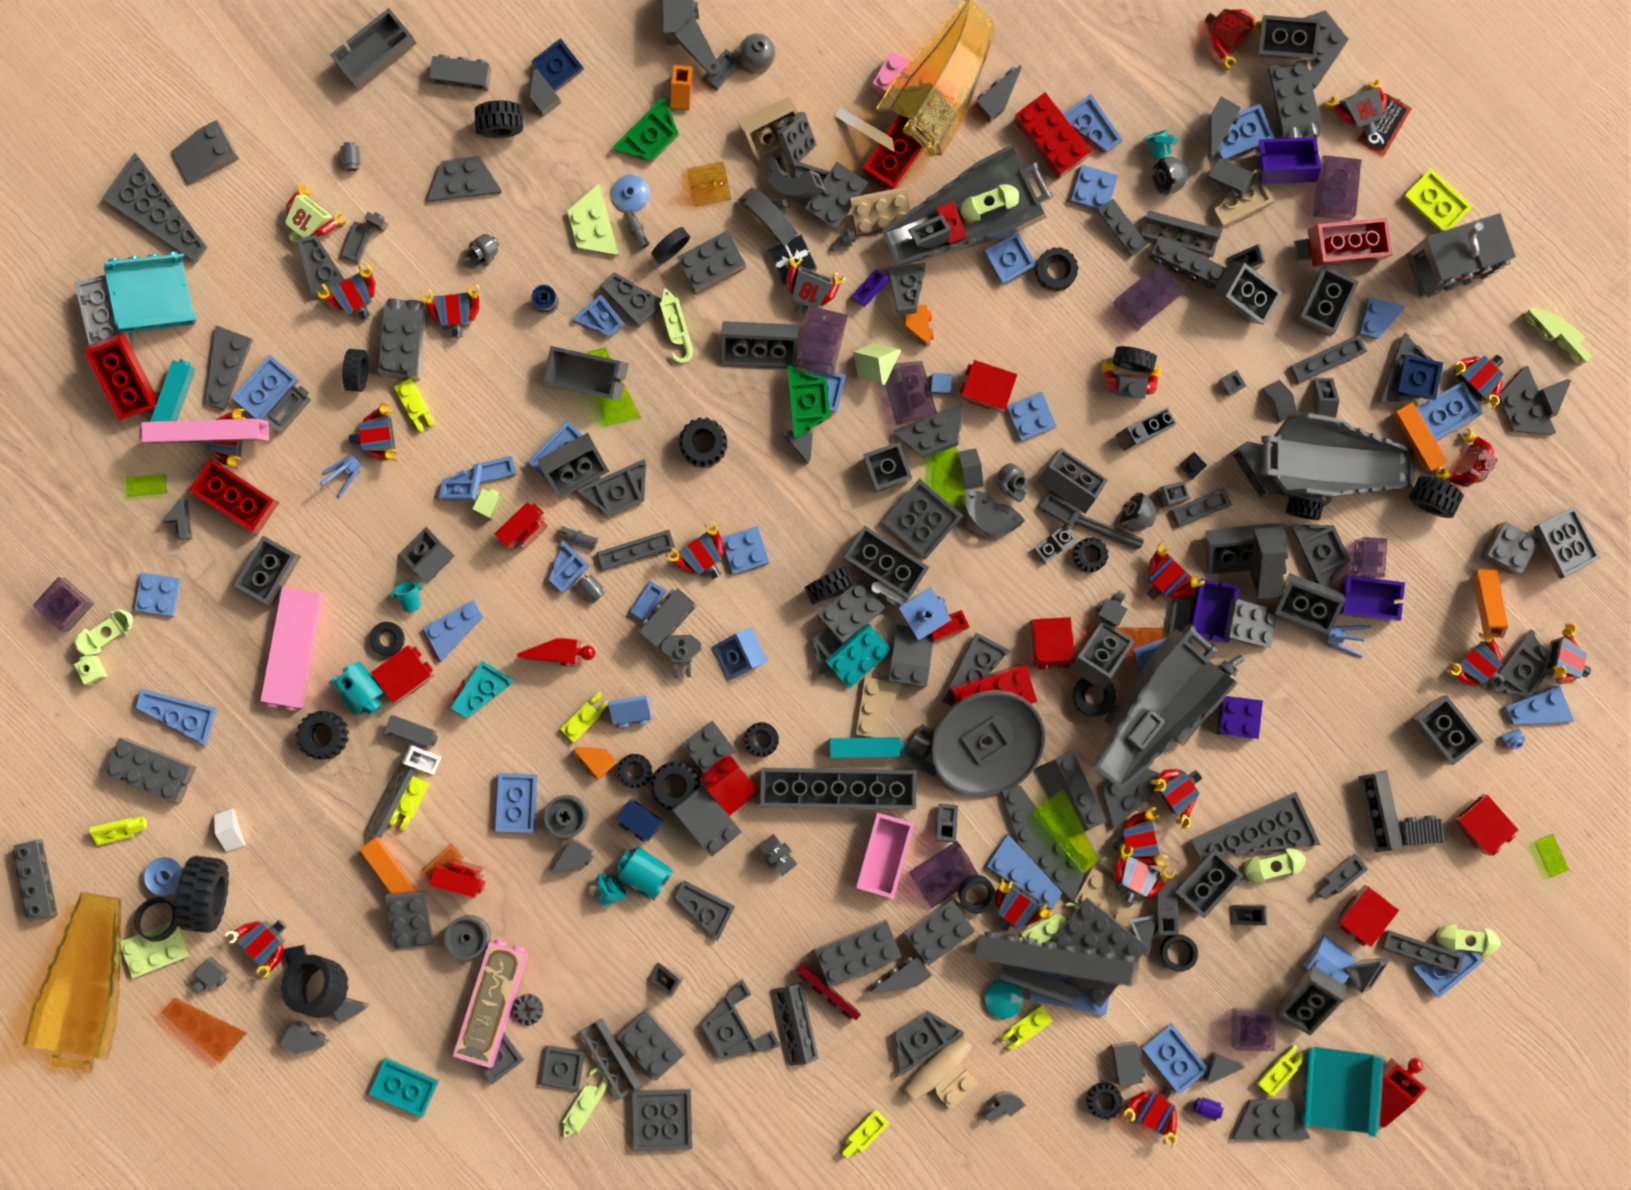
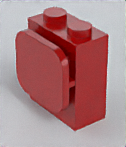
M974 360L972 364L968 363L965 372L968 378L966 382L962 381L959 393H962L961 399L983 408L1004 413L1018 374Z
M527 501L494 534L507 548L513 551L519 545L524 549L527 548L547 529L548 525L544 522L545 518L542 516L544 512L535 503L531 505Z
M1071 617L1032 619L1031 631L1034 666H1038L1039 669H1050V665H1058V668H1069V664L1074 663V639Z
M407 645L371 672L393 704L399 703L434 677L431 673L434 671L427 661L423 662L420 658L422 653L416 646Z
M732 756L721 758L707 769L700 779L708 792L729 816L760 793Z
M1487 794L1480 795L1453 819L1471 843L1484 855L1489 856L1497 854L1501 850L1500 846L1505 842L1509 843L1516 837L1515 833L1519 831Z
M449 859L447 865L438 863L434 867L429 886L475 898L483 892L485 887L484 875L480 874L483 867L456 859Z
M1363 885L1356 896L1352 897L1340 912L1336 922L1340 925L1339 929L1345 934L1349 935L1351 933L1355 936L1354 941L1362 947L1365 945L1372 947L1400 910L1372 888Z

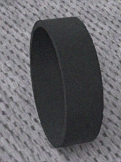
M683 227L673 230L655 246L651 255L659 264L668 261L688 243L690 235Z
M162 897L150 898L143 902L134 915V927L137 933L152 942L163 941L170 937L177 928L175 905ZM156 903H168L173 913L169 927L157 936H145L141 930V918L144 912Z

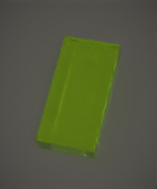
M166 474L126 477L127 496L129 497L168 493Z
M1554 834L1534 841L1549 877H1554L1569 870Z

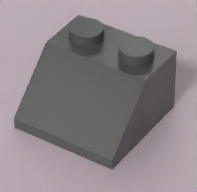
M427 527L399 553L413 571L427 583L435 578L438 572L445 565L449 564L455 556Z

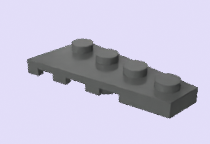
M216 325L206 403L226 410L252 344V338Z
M975 633L941 701L953 707L955 704L949 687L990 674L1010 650L979 633Z

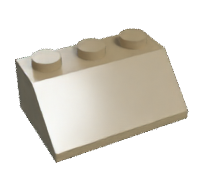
M789 97L738 122L757 162L765 159L771 153L775 154L783 150L777 134L779 131L778 123L782 119L794 117L798 113L796 106Z

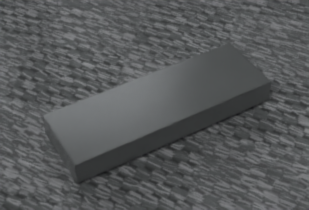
M1222 488L1171 510V513L1179 528L1231 506V502L1225 488Z

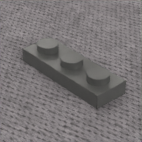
M1114 199L1097 211L1130 256H1134L1147 245Z

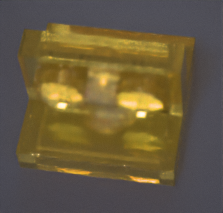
M724 161L687 168L694 207L731 200Z

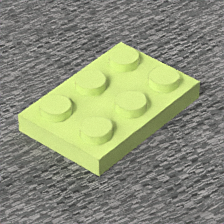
M171 922L146 931L143 934L145 936H157L163 933ZM178 926L175 932L163 941L152 942L141 935H136L119 942L132 979L189 956Z

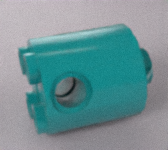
M357 661L354 664H348L343 669L344 673L340 677L338 675L330 680L329 684L356 717L366 711L369 715H372L382 706L379 700L386 693L361 662Z
M641 847L627 851L618 863V879L653 901L663 888L660 884L665 885L674 872L671 870V867Z

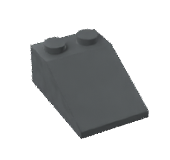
M217 120L201 127L172 150L189 185L240 159L224 127Z
M1102 620L1070 670L1101 690H1104L1135 640Z
M896 626L888 681L927 687L933 639L930 634L917 640L909 626Z
M703 784L673 808L676 815L712 857L742 833L735 821L726 813Z

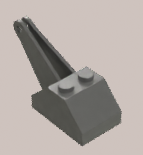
M663 0V30L666 45H677L679 43L710 76H717L720 73V64L696 19H699L698 1Z
M1247 441L1231 452L1261 500L1274 493L1287 497H1300L1322 503L1323 506L1329 504L1332 500V496H1326L1324 501L1322 497L1311 498L1288 495L1272 476H1261L1260 471L1263 469V444ZM1271 446V469H1272V446Z

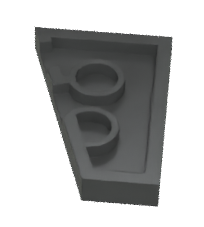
M316 234L297 238L311 295L317 294L316 289L322 292L324 290L322 284L329 288L345 280Z
M615 272L600 284V287L638 327L643 325L661 309L659 303L662 298L653 295L652 292L638 287Z

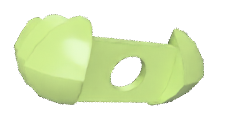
M1003 184L978 196H971L963 202L961 216L967 223H974L975 221H980V215L1004 205L1007 209L1015 207L1019 203V192L1015 187ZM991 196L995 199L992 206L984 204L986 197Z
M121 609L111 611L110 615L112 617L91 631L84 629L75 639L77 650L84 655H93L101 652L102 646L120 634L126 635L130 631L133 622L132 615ZM105 626H108L112 631L111 635L107 638L101 635V629Z
M1287 848L1286 854L1262 860L1255 856L1245 863L1244 874L1249 881L1263 884L1265 879L1288 873H1292V876L1298 874L1303 869L1306 858L1301 852L1293 848ZM1276 860L1281 863V869L1278 872L1272 871L1270 867L1271 863Z
M1451 924L1440 927L1436 934L1437 943L1443 949L1452 952L1455 949L1482 952V956H1488L1497 951L1501 945L1497 935L1485 928L1484 932L1457 929V925ZM1468 935H1473L1476 939L1473 946H1467L1465 943V938Z

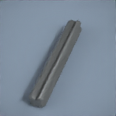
M1081 514L1075 522L1077 525L1136 548H1141L1144 543L1143 538Z

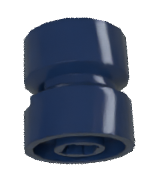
M544 284L537 286L533 290L531 295L532 302L539 312L551 314L556 311L559 306V298L552 287Z

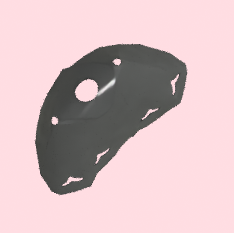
M970 489L966 490L964 497L966 522L969 530L988 540L996 541L1021 526L1025 521L1021 514L1011 506L996 503L986 493ZM981 499H983L984 501H987L988 503H987V504H986V503H985V504H982V500H981Z

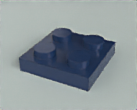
M561 38L531 60L533 66L537 68L555 92L584 70V67Z
M1407 354L1404 355L1396 393L1432 401L1436 400L1443 362Z

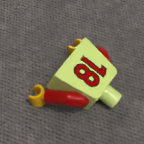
M304 184L298 186L299 192H296L286 203L287 219L285 222L293 229L289 239L295 243H298L297 238L315 234L320 238L337 228V225L343 226L347 222L346 218L342 221L337 220L342 216L341 212L336 213L335 219L331 220L333 216L309 198L311 195L310 187L303 191L305 188Z

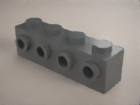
M1161 236L1157 239L1148 257L1154 263L1164 265L1175 273H1181L1189 280L1197 281L1210 290H1215L1226 270V267Z
M1387 770L1358 776L1375 852L1391 851L1403 847Z
M43 839L13 845L12 855L17 863L16 875L21 882L20 895L25 902L24 914L28 918V922L58 915Z

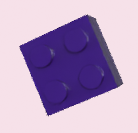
M1226 696L1219 704L1216 734L1259 739L1263 700Z

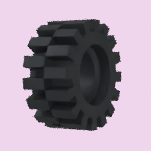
M1289 497L1286 513L1308 520H1320L1323 504L1305 498Z
M1087 537L1078 542L1074 547V563L1082 571H1098L1107 563L1109 551L1106 548V544L1101 542V539ZM1092 547L1096 549L1098 553L1096 561L1088 562L1084 559L1083 553L1086 548Z
M765 722L755 723L745 733V746L751 754L765 757L777 749L779 735L772 725ZM759 732H765L769 736V743L765 747H758L754 742V737Z
M626 755L617 765L618 779L628 788H640L651 779L652 765L643 755ZM633 763L640 765L642 768L641 776L636 779L629 777L627 774L628 766Z
M1106 1082L1102 1084L1097 1083L1087 1093L1086 1101L1088 1108L1094 1116L1102 1120H1110L1111 1117L1115 1118L1116 1114H1119L1121 1112L1120 1109L1123 1108L1122 1094L1113 1084ZM1101 1094H1109L1112 1097V1104L1108 1108L1099 1107L1097 1100Z

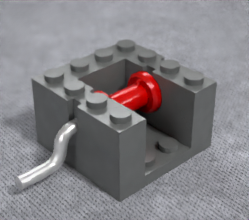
M1501 213L1427 236L1406 253L1420 297L1427 295L1428 298L1439 294L1438 291L1443 289L1446 292L1457 288V284L1463 283V286L1474 283V279L1480 277L1481 280L1490 278L1493 274L1498 273V270L1511 264L1510 261L1516 257Z

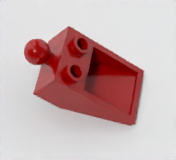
M556 638L517 653V657L560 662L561 666L574 667V664H579L580 656L584 660L589 661L595 657L596 652L590 645L581 648L582 641Z
M1392 1058L1383 1067L1379 1122L1382 1127L1388 1126L1412 1106L1427 1089L1413 1076L1414 1073H1420L1424 1068V1064L1419 1058H1411L1408 1061L1407 1070Z

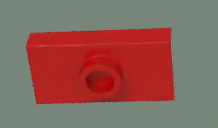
M954 201L935 208L937 216L943 215L951 229L948 244L967 237Z
M962 610L948 615L951 620L930 633L934 642L969 629L970 626Z

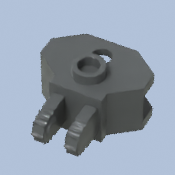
M671 635L662 643V651L671 657L672 663H674L675 678H679L680 675L679 663H686L685 674L687 678L691 677L692 658L702 651L701 642L692 635ZM680 640H684L685 644L683 646H679Z
M772 834L758 845L766 856L764 861L770 868L774 866L781 876L797 865V862L790 854L792 850L785 842L782 844L775 834Z

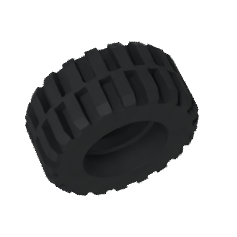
M193 856L186 861L181 871V877H179L175 898V921L182 930L211 933L218 928V924H220L224 914L229 886L228 865L223 859Z

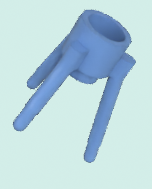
M352 454L349 457L346 456L343 460L323 471V474H327L338 468L321 481L320 485H324L344 469L348 474L352 472L338 494L340 498L355 476L361 472L358 468L362 465Z
M1372 625L1333 626L1330 634H1327L1326 642L1331 643L1330 647L1339 648L1353 655L1363 657L1362 653L1339 643H1343L1344 639L1365 641V638L1345 635V632L1341 631L1372 629Z

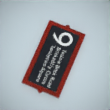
M1384 93L1387 102L1383 118L1374 121L1377 132L1366 136L1363 129L1357 140L1369 147V150H1374L1382 156H1385L1412 109L1402 103L1400 99H1395L1387 93Z

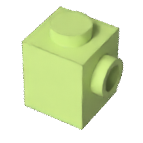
M491 488L488 491L482 489L481 492L478 491L477 498L474 500L473 510L493 519L502 501V498L498 496L499 492Z
M85 655L79 658V662L74 664L84 685H92L108 677L98 656Z

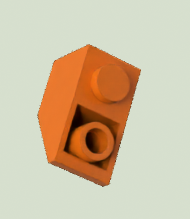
M673 65L671 109L690 110L694 75L691 66Z
M918 305L917 313L904 315L905 329L925 346H930L931 340H934L933 328L929 329V321H932L931 310H927V305Z
M574 748L576 751L575 757L580 763H586L589 767L587 771L593 778L596 776L598 779L602 778L618 764L606 749Z

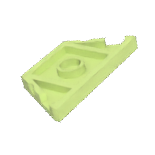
M596 185L567 211L578 249L619 256L600 185Z

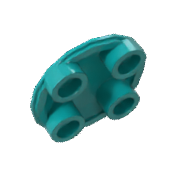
M997 980L986 991V1007L997 1018H1011L1019 1013L1023 1006L1024 998L1019 987Z

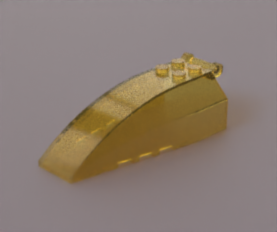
M965 0L953 13L951 19L945 22L942 26L943 28L930 39L931 41L928 45L918 52L919 55L895 78L876 108L878 111L892 110L907 117L909 121L905 125L903 132L911 135L924 147L927 156H942L960 128L975 93L991 46L995 22L973 0ZM915 126L927 135L931 141L929 142L915 129Z
M86 892L80 893L70 916V921L64 930L60 945L57 946L54 959L48 967L45 980L41 984L32 1004L22 1045L53 1050L51 1067L63 1066L91 1073L94 1058L108 1060L118 1018L121 963L120 898ZM61 1052L86 1056L85 1062L61 1058Z

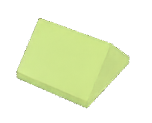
M872 343L854 351L857 377L885 385L901 350Z

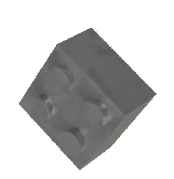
M1508 522L1498 524L1481 557L1513 575H1519L1523 573L1540 540Z

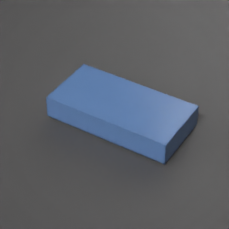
M509 456L480 463L483 467L479 484L517 475L513 457Z
M650 581L630 613L642 621L646 618L649 619L653 614V610L658 606L667 591Z

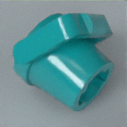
M1162 130L1144 137V141L1153 159H1157L1171 154L1170 144L1175 145L1177 138L1169 134L1168 130Z
M403 582L397 585L394 591L390 592L392 599H398L404 612H414L422 605L419 590L423 589L421 582Z
M597 875L595 881L598 890L595 892V896L604 907L608 908L615 902L624 900L627 892L615 875Z

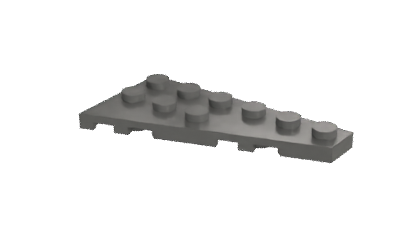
M134 152L102 199L197 263L208 247L140 157Z
M1293 792L1190 839L1198 857H1207L1214 849L1221 855L1321 845L1297 792Z

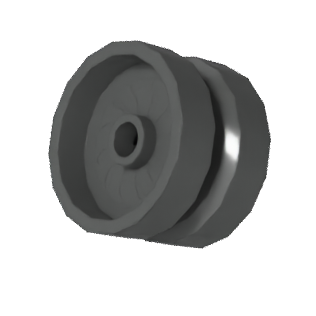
M575 795L555 797L548 803L544 811L545 825L557 837L569 838L578 835L585 829L589 820L587 805ZM566 812H568V816H571L570 819L566 820L564 818Z
M465 915L455 919L447 927L444 942L447 950L454 957L470 960L479 956L487 949L491 941V931L483 918L476 915ZM465 934L470 936V940L467 941L465 939L467 937Z

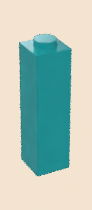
M182 359L179 362L172 360L150 422L178 420L196 370L190 366V362Z
M900 737L830 738V758L900 757V753L904 752L903 741H900Z

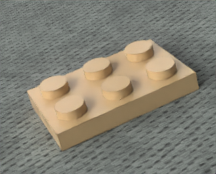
M907 187L850 198L857 235L885 229L910 211Z
M1091 868L1073 902L1080 905L1088 897L1126 928L1141 901L1134 900L1132 906L1124 905L1121 902L1124 894L1116 890V882Z

